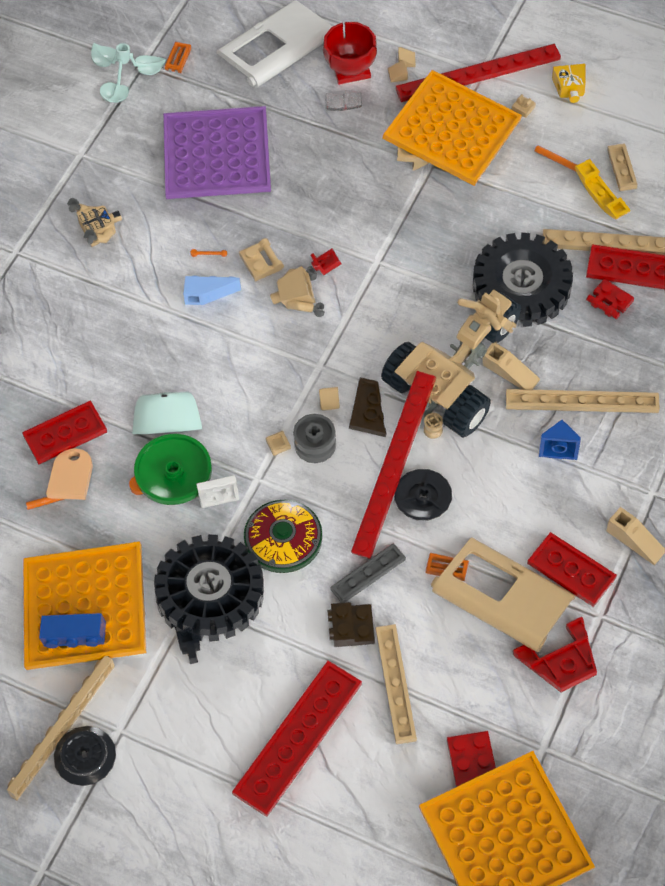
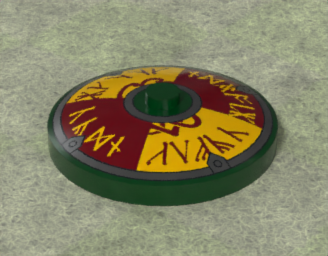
M275 500L260 506L251 514L244 528V543L248 547V554L253 552L261 568L275 573H289L304 568L315 559L322 545V526L317 515L306 505L293 500Z

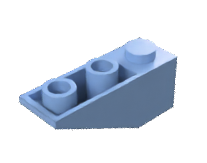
M185 276L183 293L185 305H205L241 290L240 278L232 276Z

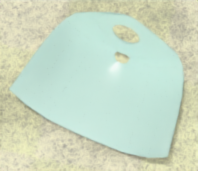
M188 391L142 395L136 402L132 434H155L202 429L196 401Z

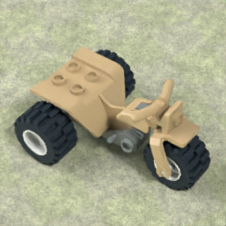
M495 290L489 295L484 293L481 301L478 299L477 302L463 298L458 299V305L475 309L476 312L467 318L458 331L456 338L460 340L459 347L457 348L453 344L450 345L456 351L453 357L424 342L419 343L417 346L411 342H404L388 357L381 373V379L399 393H405L410 390L417 371L434 375L436 381L423 417L432 413L438 405L443 406L446 409L443 416V424L462 438L469 436L480 426L491 404L489 397L472 385H469L475 379L474 372L469 370V368L473 364L480 366V363L476 360L483 358L487 352V348H485L481 341L484 338L491 343L502 341L509 333L513 332V328H516L521 312L520 304L504 293Z

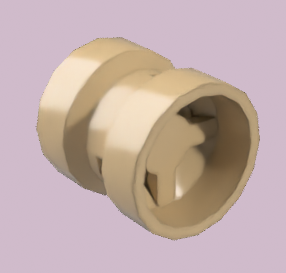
M429 413L424 418V433L431 439L440 437L443 432V418L437 413Z

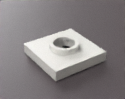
M235 475L197 483L201 508L239 500Z

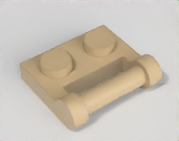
M267 238L262 239L258 244L239 251L241 259L255 282L284 268V264L276 257ZM264 250L272 262L271 266H268L260 253Z

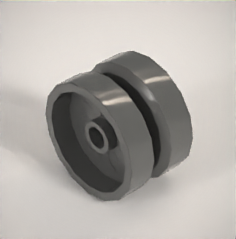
M309 414L299 419L295 424L293 431L294 446L297 455L302 460L309 463H320L331 458L336 449V431L334 424L329 418L321 414Z

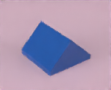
M560 420L541 435L539 457L577 460L581 437L566 422Z

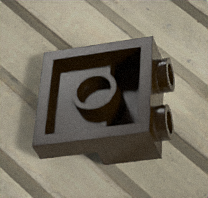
M351 602L331 604V609L327 610L328 622L333 624V628H329L330 640H334V647L375 644L371 604L351 605Z

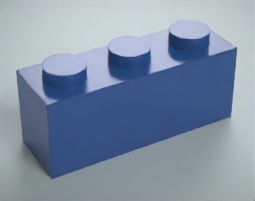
M102 613L41 616L39 639L44 647L57 648L58 646L74 648L78 645L95 647L105 642L106 621Z

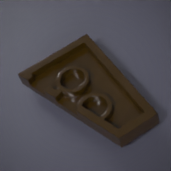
M359 378L348 429L386 437L387 433L384 426V414L381 407L378 381Z

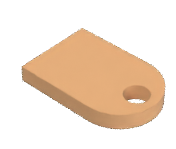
M68 449L56 457L46 492L47 498L86 500L93 469L91 457L86 451ZM72 457H79V459L75 461L70 460Z

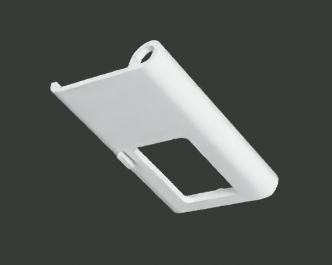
M293 0L218 49L217 54L248 77L247 82L251 87L258 88L321 46L324 36L332 26L303 4ZM266 31H269L285 43L284 46L253 66L248 65L233 54Z

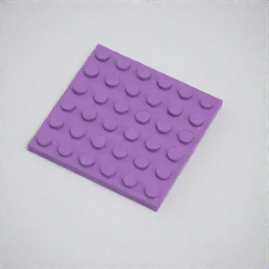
M266 106L163 113L166 199L271 192Z

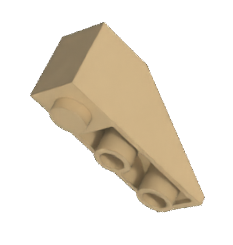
M492 343L483 357V366L520 389L533 390L540 381L538 376L510 351L499 344Z
M622 507L609 519L606 531L654 566L665 554V548L636 517Z

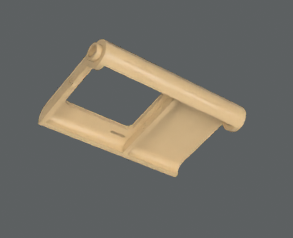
M472 537L439 577L436 576L431 583L433 593L536 652L540 651L550 630L571 601L576 598V595ZM468 554L480 557L517 579L501 601L494 600L452 575Z

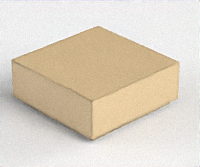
M283 431L266 437V442L273 456L291 449V445Z

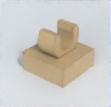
M521 94L512 105V110L526 118L535 108L536 103Z

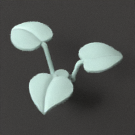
M93 43L91 50L93 62L100 67H108L111 63L119 62L117 84L108 82L100 88L102 98L113 103L125 100L129 93L127 86L120 85L122 64L128 63L131 59L133 65L138 67V72L144 75H154L161 70L166 62L164 58L148 55L139 56L134 60L133 53H130L129 45L125 43L118 44L116 49Z

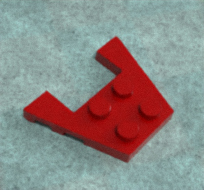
M579 617L566 624V629L574 639V642L541 658L538 657L533 649L522 645L513 650L514 657L559 692H563L596 676L597 669L583 617Z

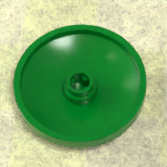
M167 434L151 440L141 449L135 460L134 475L139 489L146 497L160 504L178 505L199 496L197 483L210 481L212 464L207 449L198 440L183 434Z

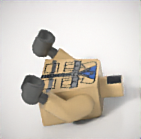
M70 198L67 203L70 212L77 211L78 222L84 232V238L88 239L87 242L91 247L99 243H107L116 233L114 223L122 220L118 210L109 214L103 205L98 207L79 204V201L75 198Z
M302 266L297 269H289L277 281L279 291L270 294L273 304L282 302L287 309L305 312L314 311L317 317L324 316V304L320 302L316 306L313 305L315 298L311 281L317 278L314 267L309 266L307 270Z

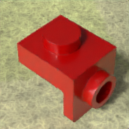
M333 248L319 257H316L314 253L310 255L313 259L311 262L312 266L316 271L320 270L323 275L342 264Z

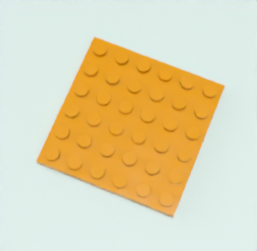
M431 70L384 132L382 139L475 186L520 122L522 115Z
M140 541L23 558L24 667L26 670L102 660L104 656L116 658L147 653L142 545ZM102 613L106 621L105 642L95 647L78 645L74 648L67 646L47 648L44 647L39 639L41 616Z
M534 751L419 805V809L458 886H560L595 868Z

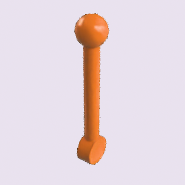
M192 249L190 254L192 257L197 255H221L225 257L227 256V251H197Z

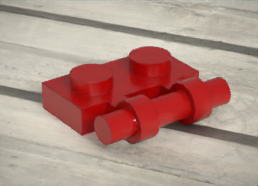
M606 279L594 289L593 295L596 297L589 294L586 298V301L590 302L591 306L601 309L605 312V315L608 317L612 316L615 319H618L620 316L618 311L624 313L634 302L633 296Z

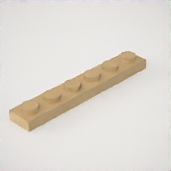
M396 624L376 627L396 744L416 742L417 737Z

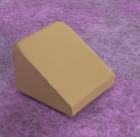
M398 47V61L405 60L406 67H416L415 52Z
M405 60L388 68L391 83L408 80Z
M338 387L319 389L321 410L340 408Z

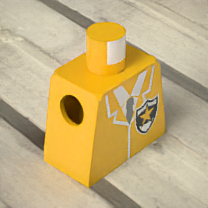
M585 64L553 67L552 81L561 98H569L571 103H576L580 100V96L584 95L586 85Z

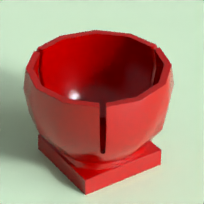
M343 22L331 27L324 36L323 54L330 68L334 70L338 85L371 78L369 67L376 59L377 40L372 30L359 22H345V38Z

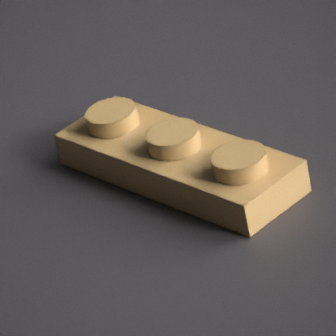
M626 145L608 146L607 151L619 191L637 189L638 184Z

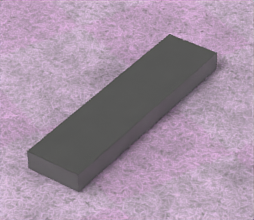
M393 543L332 585L330 589L341 603H345L404 562L406 557Z

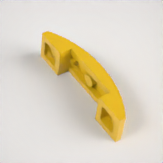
M591 159L575 166V170L584 187L605 213L616 220L631 211L622 198L619 197L617 199L599 176L600 171Z

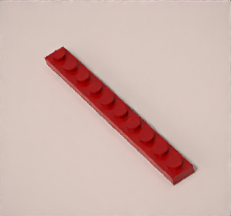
M554 43L441 74L465 86L555 62L561 59V55ZM425 78L396 85V92L400 101H409Z
M420 371L416 372L353 544L352 554L367 559L372 557L436 381L434 375Z

